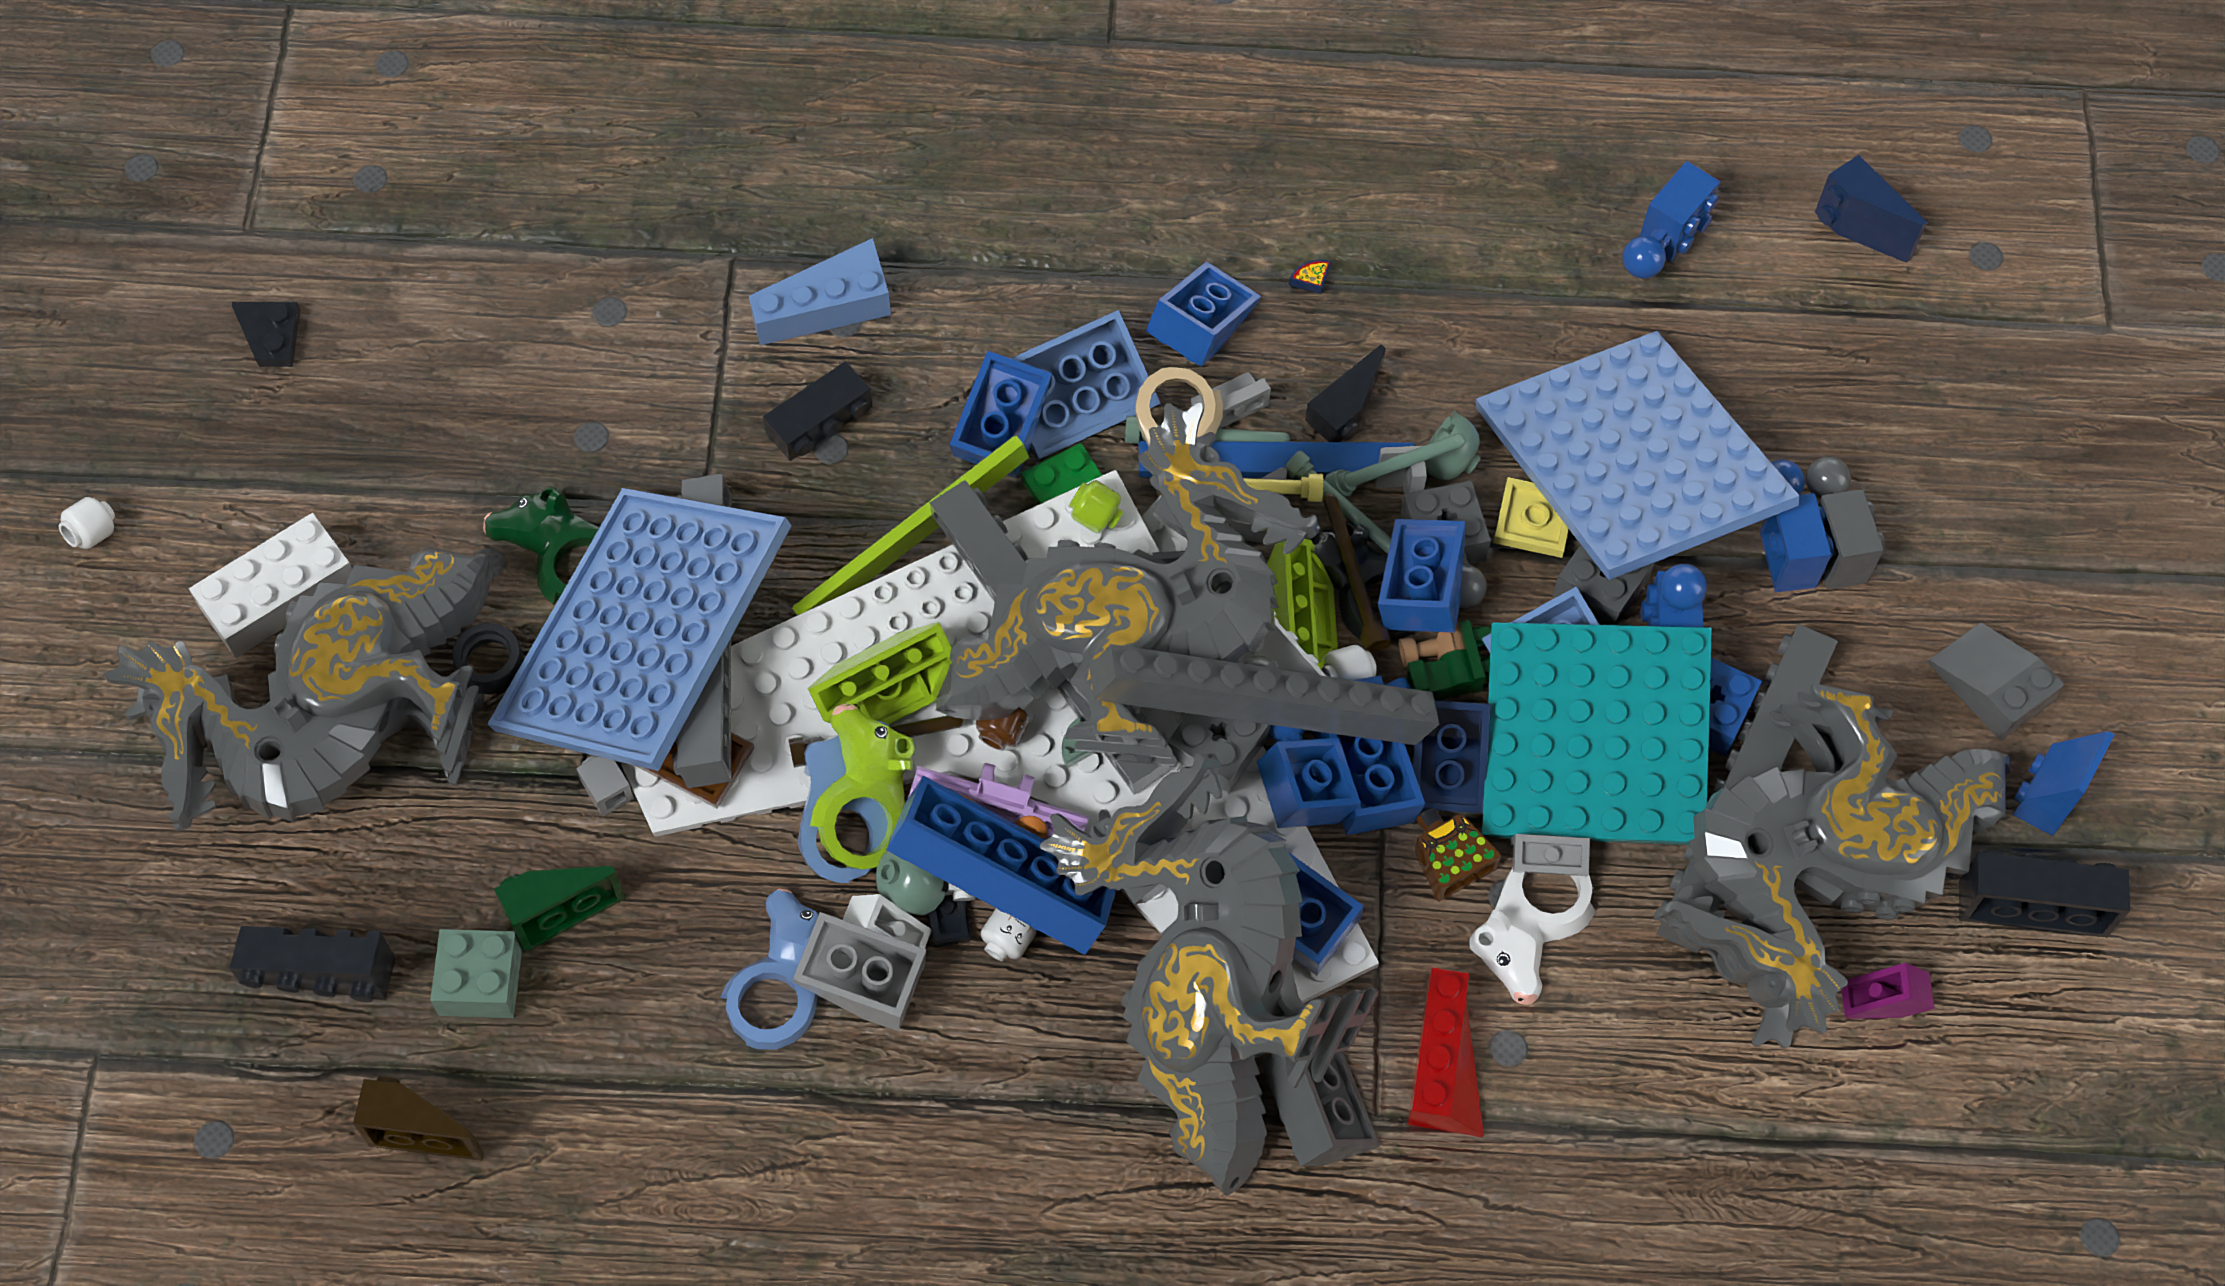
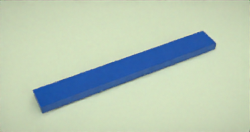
M1139 441V454L1149 448L1146 441ZM1214 442L1211 448L1218 453L1221 462L1234 464L1240 470L1243 478H1263L1279 468H1284L1287 462L1298 451L1302 450L1312 459L1311 464L1315 466L1314 471L1317 474H1323V478H1325L1327 474L1339 469L1354 472L1378 463L1381 448L1414 446V443ZM1139 461V477H1152L1153 474Z

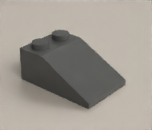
M1983 623L1976 625L1927 662L2000 741L2051 705L2065 685L2039 657Z

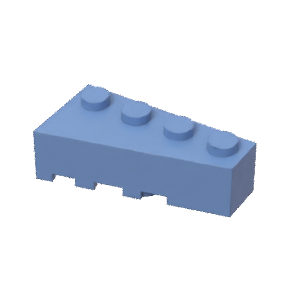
M873 238L749 295L752 318L760 345L891 315L889 292Z

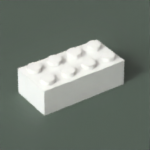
M311 513L196 583L189 590L208 621L233 656L237 658L286 627V610L290 602L297 603L300 595L313 596L319 582L346 584L352 567L315 515Z

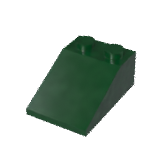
M613 866L526 871L521 875L514 874L505 878L500 883V886L494 888L501 907L525 952L625 900Z

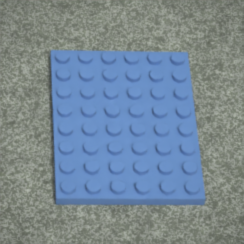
M1658 331L1476 398L1477 411L1608 580L1799 506L1798 493Z
M622 488L489 720L488 725L496 732L659 771L792 525L785 517Z

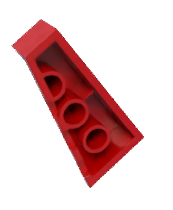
M1432 967L1426 987L1407 1125L1483 1138L1484 1132L1466 998L1469 973Z

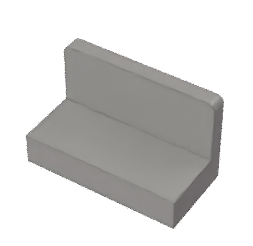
M1248 372L1212 388V391L1220 390L1223 402V418L1218 428H1223L1269 406L1270 386L1264 378L1255 381ZM1200 394L1191 399V406L1196 402H1200L1203 405Z
M1422 446L1381 448L1378 463ZM1425 461L1376 478V488L1403 487L1404 494L1424 490L1427 477Z
M1515 834L1511 838V846H1514L1513 872L1585 877L1589 875L1590 838Z

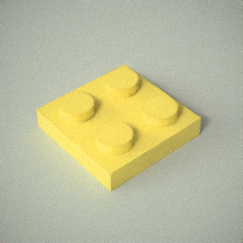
M1507 477L1493 543L1562 558L1569 528L1533 482Z

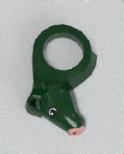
M551 486L543 489L540 493L524 495L507 509L488 513L484 518L483 525L486 536L491 540L508 541L524 549L536 552L538 555L536 568L538 586L543 596L553 605L559 600L567 586L556 576L557 564L560 559L571 549L589 546L599 530L597 526L572 513L564 495L557 488Z

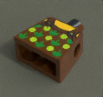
M1430 808L1416 819L1425 833L1417 838L1415 854L1438 902L1497 870L1501 858L1500 853L1463 815H1457L1444 822L1436 809Z

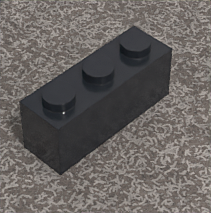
M845 361L763 416L765 433L789 461L798 456H804L813 449L815 444L826 437L836 435L842 426L854 418H861L869 411L870 407L873 406L871 388Z

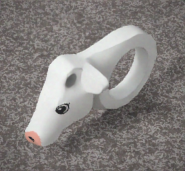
M1512 867L1504 881L1495 910L1492 911L1488 921L1471 935L1470 949L1481 957L1489 969L1504 983L1513 1000L1517 1003L1524 1005L1532 1004L1541 993L1542 982L1539 977V966L1543 944L1579 933L1590 923L1596 911L1590 903L1593 887L1589 875L1587 877L1571 876L1578 890L1577 902L1565 912L1551 914L1541 912L1529 903L1524 896L1522 882L1527 873L1513 872Z

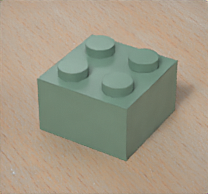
M440 929L430 998L438 1016L514 1018L522 946L515 931Z

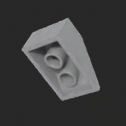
M820 912L793 977V982L864 1020L899 1032L925 966L926 949Z

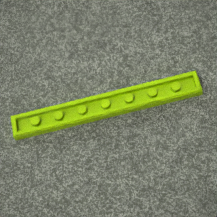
M1013 436L929 502L966 480L972 490L977 487L983 494L1029 458L1024 444L1017 436ZM929 502L796 603L792 608L795 614L798 616L865 585L940 526L932 517Z

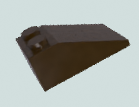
M378 1076L376 1080H363L353 1124L369 1147L483 1160L484 1153L468 1128L400 1083L398 1079Z

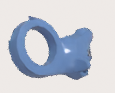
M878 721V722H880V723H882V724H884V725L890 727V726L887 725L886 723L881 722V721ZM836 735L824 741L808 744L804 752L806 761L804 773L810 776L811 782L800 823L798 845L805 863L817 875L836 883H849L850 880L866 875L872 868L858 870L846 868L847 866L828 864L821 857L816 846L818 827L810 826L812 810L819 796L846 773L839 736ZM856 798L845 804L841 810L854 811L865 821L869 831V843L865 853L871 852L880 845L886 836L888 825L886 813L881 805L872 798Z
M781 888L771 893L766 900V911L771 919L768 957L753 962L736 972L727 982L720 997L727 999V1016L734 1032L746 1042L747 1046L755 1049L777 1050L797 1041L809 1028L815 1015L818 1001L817 994L794 983L793 977L819 914L802 905L791 891ZM765 979H777L787 983L796 992L798 997L797 1008L792 1018L784 1025L774 1029L754 1027L740 1013V1002L745 991L754 983Z

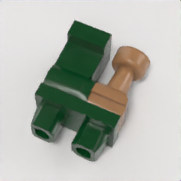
M1466 620L1456 625L1455 633L1439 632L1436 638L1416 643L1412 637L1399 639L1401 660L1403 666L1407 667L1406 680L1412 689L1433 692L1434 700L1457 697L1470 692L1472 694L1482 692L1484 683H1489L1490 657L1480 659L1478 651L1488 650L1482 638L1491 633L1490 626L1472 628L1470 620ZM1438 656L1439 661L1423 664L1419 657Z

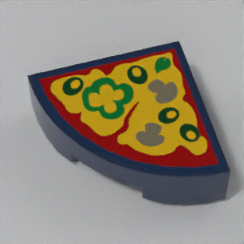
M1312 260L1300 265L1292 273L1289 285L1321 294L1330 270L1331 261Z

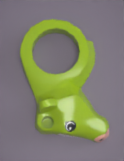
M845 703L835 707L831 716V725L841 742L846 773L819 796L812 810L810 826L818 827L821 843L832 858L847 865L846 868L864 870L877 867L882 855L887 851V846L905 804L903 775L905 771L913 770L911 758L914 754L915 746L912 738L867 717L856 706ZM861 797L872 798L881 805L886 813L888 823L886 836L880 845L871 852L863 854L850 853L837 840L835 832L836 817L842 807L852 799Z

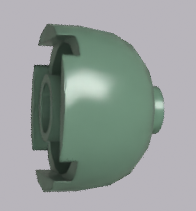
M1455 410L1452 411L1451 417L1448 416L1443 421L1428 444L1458 433L1466 437V444L1456 450L1425 460L1426 475L1436 480H1452L1457 478L1463 471L1470 474L1481 458L1476 454L1480 445L1477 430L1467 418Z
M889 851L882 855L876 871V884L879 894L908 914L925 915L935 910L946 892L941 891L944 880L933 876L931 873L908 861L900 859Z

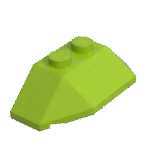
M1304 539L1289 554H1284L1283 552L1286 542L1283 541L1275 544L1267 566L1274 572L1278 581L1274 585L1279 608H1274L1275 618L1286 631H1292L1298 638L1296 643L1307 655L1313 654L1319 661L1317 666L1322 669L1326 663V655L1330 651L1338 649L1333 584L1323 563L1314 553L1316 549L1311 540Z
M939 622L902 631L834 665L807 689L824 722L831 724V716L835 707L849 703L856 706L867 717L889 725L936 701L949 666L952 664L950 660L952 647Z

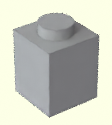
M592 755L581 766L576 768L583 787L602 817L634 799L630 785L615 760Z

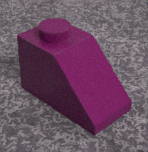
M1902 963L1847 979L1848 984L1841 989L1845 1017L1849 1019L1904 1018L1935 1009L1930 973L1908 963Z

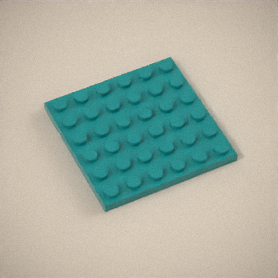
M1492 622L1488 695L1490 722L1487 774L1484 783L1482 835L1492 838H1512L1515 834L1590 838V841L1690 845L1689 841L1695 838L1693 816L1703 811L1707 804L1712 628Z

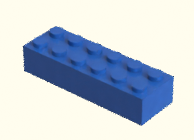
M925 776L921 777L904 804L886 849L900 859L912 863L933 876L950 883L965 893L990 904L999 911L1009 914L1028 924L1033 929L1039 930L1083 954L1088 952L1105 928L1116 893V889L1102 886L1091 893L1076 895L1074 881L1065 875L1056 873L1058 866L1057 857L1040 848L1041 842L1045 841L1044 839Z

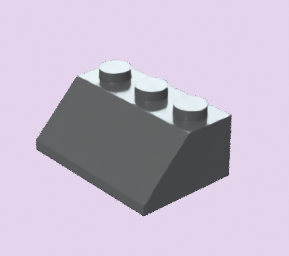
M1343 1051L1334 1054L1321 1082H1316L1312 1078L1311 1065L1314 1058L1313 1054L1297 1088L1289 1085L1283 1060L1278 1054L1273 1053L1260 1061L1265 1072L1267 1085L1271 1089L1279 1109V1117L1285 1125L1292 1143V1151L1298 1159L1300 1167L1325 1166L1380 1146Z

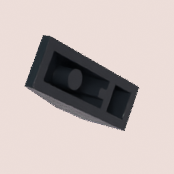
M1382 344L1307 403L1305 421L1328 442H1340L1343 439L1347 441L1358 431L1360 421L1383 367L1386 348Z

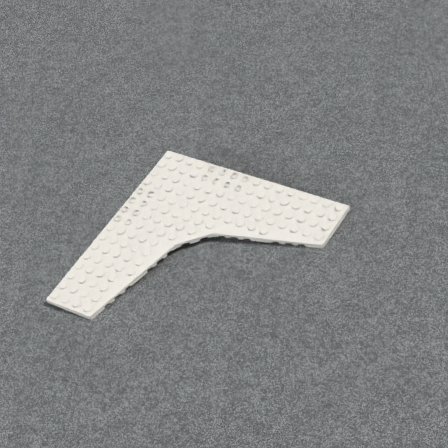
M1116 470L1094 479L1108 486L1121 496V503L1118 508L1124 512L1113 530L1106 526L1102 532L1093 533L1072 519V508L1068 505L1079 487L1003 521L1008 530V533L1005 534L1012 544L1018 542L1029 559H1046L1048 547H1057L1059 540H1072L1084 547H1094V544L1099 542L1115 545L1116 549L1132 554L1138 549L1152 556V552H1160ZM950 545L731 646V732L753 743L755 748L718 809L632 764L620 762L653 835L657 837L700 828L703 824L717 821L724 823L736 820V817L755 813L762 815L771 813L774 809L784 807L795 808L805 806L810 788V776L804 773L805 766L794 768L788 739L803 736L804 740L811 739V742L838 735L830 723L823 721L807 689L834 665L899 632L936 622L941 624L951 647L955 646L968 633L987 640L995 602L955 547ZM952 664L949 666L936 701L889 724V726L946 716V714L936 711V705L939 697L950 693ZM1050 686L1039 700L1033 699L1024 709L1030 717V722L1015 747H1006L1004 751H1000L986 745L978 738L980 733L976 729V720L964 719V724L960 728L910 737L913 739L915 751L911 758L913 770L904 772L903 782L905 784L913 783L918 766L978 782L984 763L995 765V782L1017 788L1024 774L1033 776L1034 782L1029 798L1089 816L1084 831L1089 834L1092 827L1099 823L1100 810L1107 809L1112 818L1119 808L1144 804L1165 776L1170 773L1180 772L1181 767L1185 766L1177 761V766H1170L1168 773L1135 795L1104 753L1095 752L1071 767L1066 768L1062 758V741L1067 728L1078 717L1058 689L1054 690ZM1131 705L1134 711L1140 709L1144 713L1150 725L1155 726L1164 737L1167 745V741L1187 714ZM1216 735L1212 737V740L1217 742L1219 738L1225 739V737ZM1264 746L1261 747L1230 794L1222 790V798L1215 799L1210 793L1208 812L1201 814L1194 806L1192 818L1188 819L1185 827L1176 836L1178 837L1185 831L1196 830L1207 820L1247 816V821L1270 826L1268 832L1287 840L1285 848L1289 853L1338 887L1306 826L1277 828L1257 766V761L1266 753ZM1170 888L1165 889L1146 903L1133 904L1160 934L1178 916V902ZM1121 890L1126 895V897L1131 901L1124 890ZM1357 923L1318 976L1294 959H1292L1291 965L1298 996L1305 1003L1377 968L1379 962Z

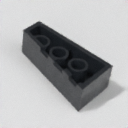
M241 926L229 969L240 984L250 988H261L262 984L272 985L288 993H297L299 989L311 990L314 994L322 997L333 998L336 994L349 995L350 998L356 1001L369 1003L373 999H386L396 958L381 931H368L366 938H359L354 936V932L351 930H337L335 937H329L317 929L303 928L299 935H293L286 928Z

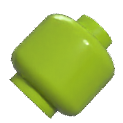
M1093 480L1089 484L1083 482L1068 505L1072 508V519L1093 533L1102 532L1106 526L1113 530L1124 512L1118 508L1121 503L1120 494L1097 480Z

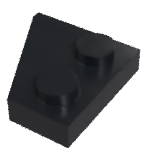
M232 302V308L258 366L293 367L301 310L298 302Z

